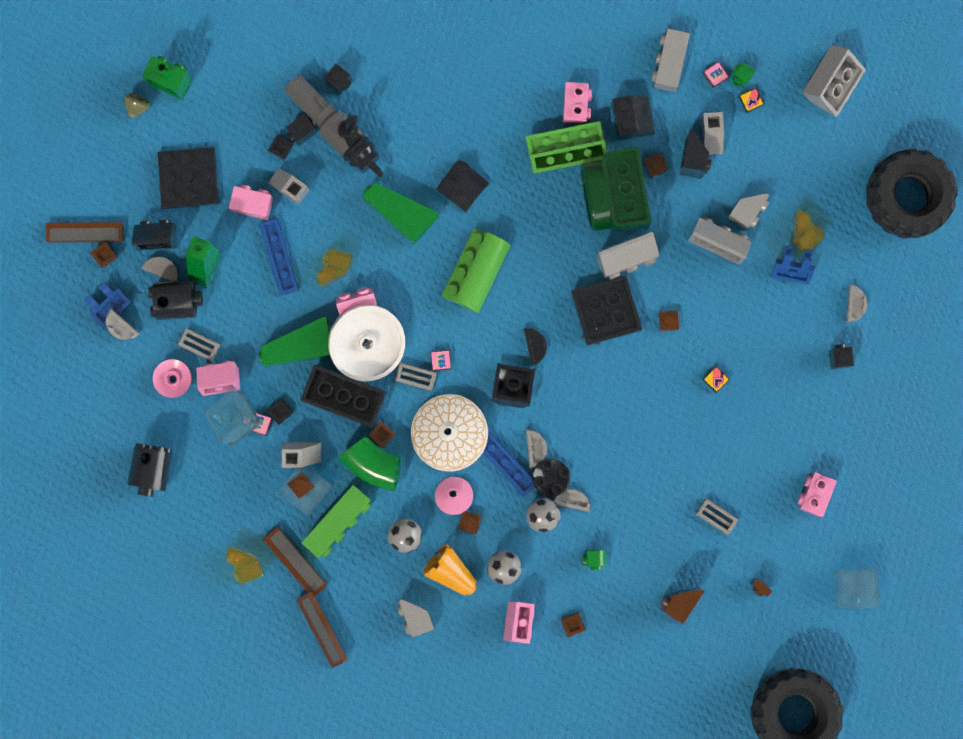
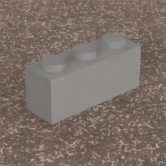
M667 29L666 34H662L660 45H663L662 52H658L656 63H659L658 70H654L652 81L655 82L654 88L672 92L677 91L690 33Z

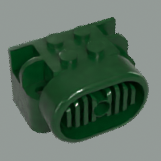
M638 147L609 151L603 155L601 161L581 165L582 186L588 220L592 231L613 229L617 232H628L640 228L648 230L652 221Z

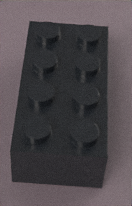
M313 365L300 401L374 429L387 392Z

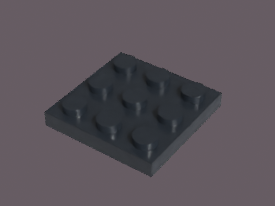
M214 147L157 152L162 209L219 204Z
M626 276L571 290L586 346L642 331Z

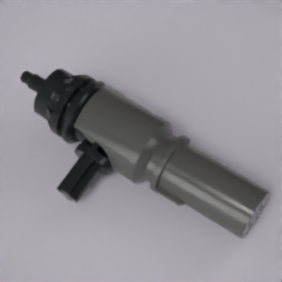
M302 75L295 77L286 86L284 92L313 121L312 124L315 127H319V134L344 158V161H349L348 163L351 167L358 168L362 173L371 169L379 177H382L384 173L376 164L380 155L375 151L374 144L358 128V117L351 114L346 116L343 111H336L335 106L329 104Z

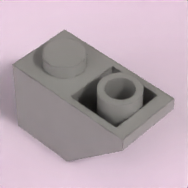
M723 112L703 113L701 117L703 145L709 151V155L723 154Z
M278 168L268 182L270 186L298 206L310 191L308 186Z
M761 194L740 199L728 216V219L745 230L750 226L754 227L759 220L757 214L760 210L764 212L769 204L767 201L769 195Z
M321 442L282 443V468H302L321 462Z
M399 600L400 605H397L400 616L405 617L406 623L403 625L407 635L411 634L413 638L434 630L428 610L407 600Z

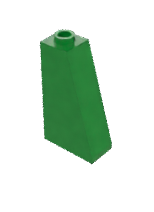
M374 183L372 186L368 185L363 191V200L413 245L439 218V214L436 211L377 183Z
M193 236L186 252L188 279L194 280L195 284L204 288L208 287L221 255L211 242Z
M327 317L315 320L261 346V352H258L260 363H263L265 367L331 357L328 349L330 331Z

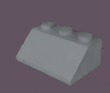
M831 45L802 93L811 103L837 117L866 69L849 49Z
M699 217L688 241L740 265L745 260L751 245L748 237L741 233L736 235L730 232L731 229L724 225L719 227L713 224L714 221L709 218L703 217L702 219Z
M650 232L598 253L596 259L604 279L610 278L611 280L620 277V273L624 271L631 273L638 270L640 265L645 264V266L656 263L659 253L654 234Z

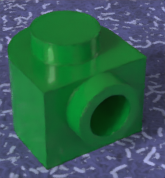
M745 62L743 64L738 63L732 71L734 75L731 78V82L744 89L755 75L756 70Z
M585 550V555H582V566L590 567L591 570H602V566H606L605 550Z

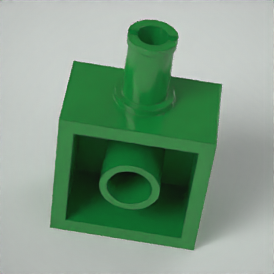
M151 56L142 74L143 79L149 86L181 100L184 99L192 82L189 72L185 70L184 66L177 63L172 65L168 63L166 58L161 56L157 58Z

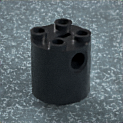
M194 280L154 282L153 286L148 288L149 298H152L153 306H150L151 318L155 317L156 320L196 318L197 306L203 305L202 291H196ZM163 296L168 299V305L163 303Z
M140 443L135 444L127 485L139 487L137 495L153 497L154 490L166 491L173 454L172 449Z

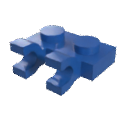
M786 246L783 259H776L772 277L809 285L814 272V266L811 265L812 251L804 250L802 262L798 263L792 261L793 247Z
M104 282L98 288L108 297L105 301L99 304L92 296L84 300L94 310L90 315L102 328L107 326L106 315L110 308L119 315L132 303L119 288L113 291Z

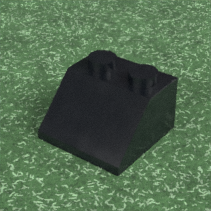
M626 96L612 99L611 107L618 141L655 134L648 97Z
M689 130L685 138L679 175L702 179L704 174H707L708 170H710L712 159H709V151L695 132Z
M160 220L156 224H151V221H141L140 225H134L132 245L138 250L177 248L176 225L173 222L170 223V220Z

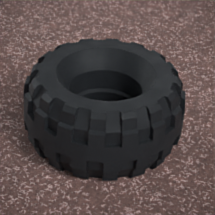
M917 149L898 151L882 160L870 175L865 192L867 195V209L870 210L874 222L878 223L885 232L905 239L924 237L939 229L953 213L956 206V197L958 196V187H956L954 181L956 178L953 172L947 168V163L941 158L938 159L929 151ZM909 178L922 185L926 193V204L921 210L911 212L898 205L894 197V186L899 180Z
M800 668L777 671L762 682L753 696L750 715L753 729L759 739H836L843 726V706L837 691L825 678L812 671ZM792 695H800L807 698L813 707L811 723L800 732L786 730L778 719V710L781 703Z

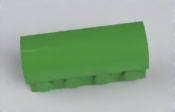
M600 121L525 136L533 174L599 161L607 152Z
M474 228L441 297L479 314L511 245L491 233H485Z

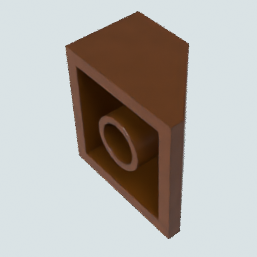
M696 588L672 593L669 596L665 595L660 603V606H662L660 610L677 622L684 624L705 591Z

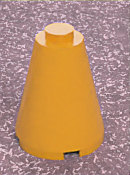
M448 544L443 545L437 551L439 554L430 558L423 569V574L427 578L464 596L467 594L471 595L477 588L475 585L476 579L451 546Z

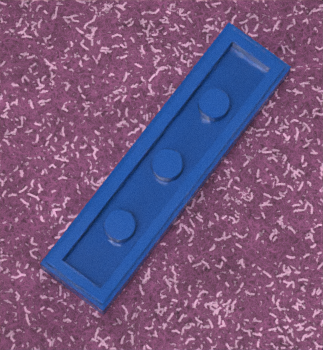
M278 218L259 223L280 296L299 291Z
M488 430V440L483 454L525 497L534 488L532 477Z

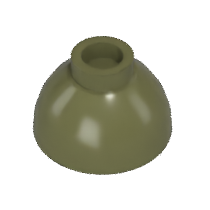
M133 93L125 94L124 105L128 116L137 118L138 115L143 114L149 109L150 103L147 99Z

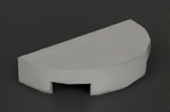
M163 257L151 258L141 268L170 281H177L179 277L173 262Z
M851 284L848 290L846 323L860 319L868 306L867 297L863 291Z
M112 308L109 309L106 315V325L112 336L120 340L134 339L139 335V332Z
M526 430L529 468H532L544 460L547 453V445L545 439L534 430Z
M567 489L554 499V502L559 506L590 512L588 498L576 489Z

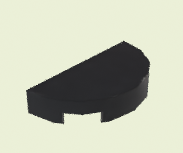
M524 329L531 365L534 366L544 359L547 343L544 336L538 331Z

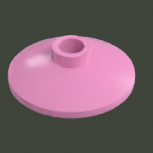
M174 359L166 360L156 367L153 373V384L161 395L168 398L179 397L189 389L191 373L183 362ZM171 376H176V382L171 383Z
M449 477L437 486L435 501L444 513L450 515L461 514L470 507L473 501V490L466 480L460 477ZM452 491L457 493L455 497H450Z

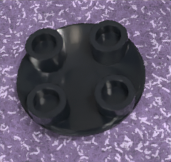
M544 459L533 470V485L544 496H558L569 485L570 471L559 460Z

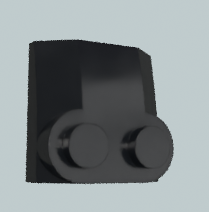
M459 160L442 179L436 190L467 213L474 201L490 183L470 168L466 162Z
M497 363L492 401L499 405L510 407H530L535 369Z

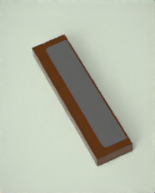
M46 223V242H123L124 223Z
M276 527L263 539L308 593L312 591L314 596H316L328 586L279 527Z
M311 591L298 598L296 601L331 667L334 668L348 661L313 592Z

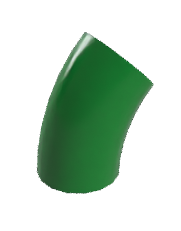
M367 436L337 457L349 471L361 480L384 490L396 491L400 475L401 456L380 449Z

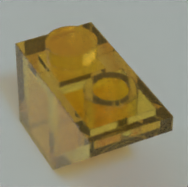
M799 209L794 214L792 241L804 253V250L811 251L825 237L823 236V230L810 221L811 217L809 214Z
M329 248L328 253L325 252L322 263H324L323 270H319L316 281L319 282L318 285L324 288L347 276L353 258L352 255Z
M233 547L227 548L226 558L228 563L234 566L235 571L233 575L237 583L240 582L241 585L265 576L257 557Z

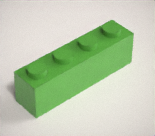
M353 485L303 540L302 544L318 559L322 556L326 558L333 550L331 548L333 543H339L345 536L343 532L348 527L351 529L358 522L356 519L360 513L365 514L371 507L369 503L372 500Z

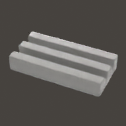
M188 328L185 329L178 343V346L213 362L221 346ZM188 333L215 346L214 349L188 338ZM184 340L210 352L211 355L208 356L186 344H183Z
M400 362L395 381L432 391L437 373ZM402 368L428 374L432 377L429 379L402 371ZM400 375L428 382L430 385L426 386L401 379Z
M707 498L695 514L727 536H729L739 520ZM706 505H710L733 522L729 523L706 508ZM705 511L706 513H708L718 521L722 522L729 528L726 530L725 528H723L707 516L703 515L702 512Z

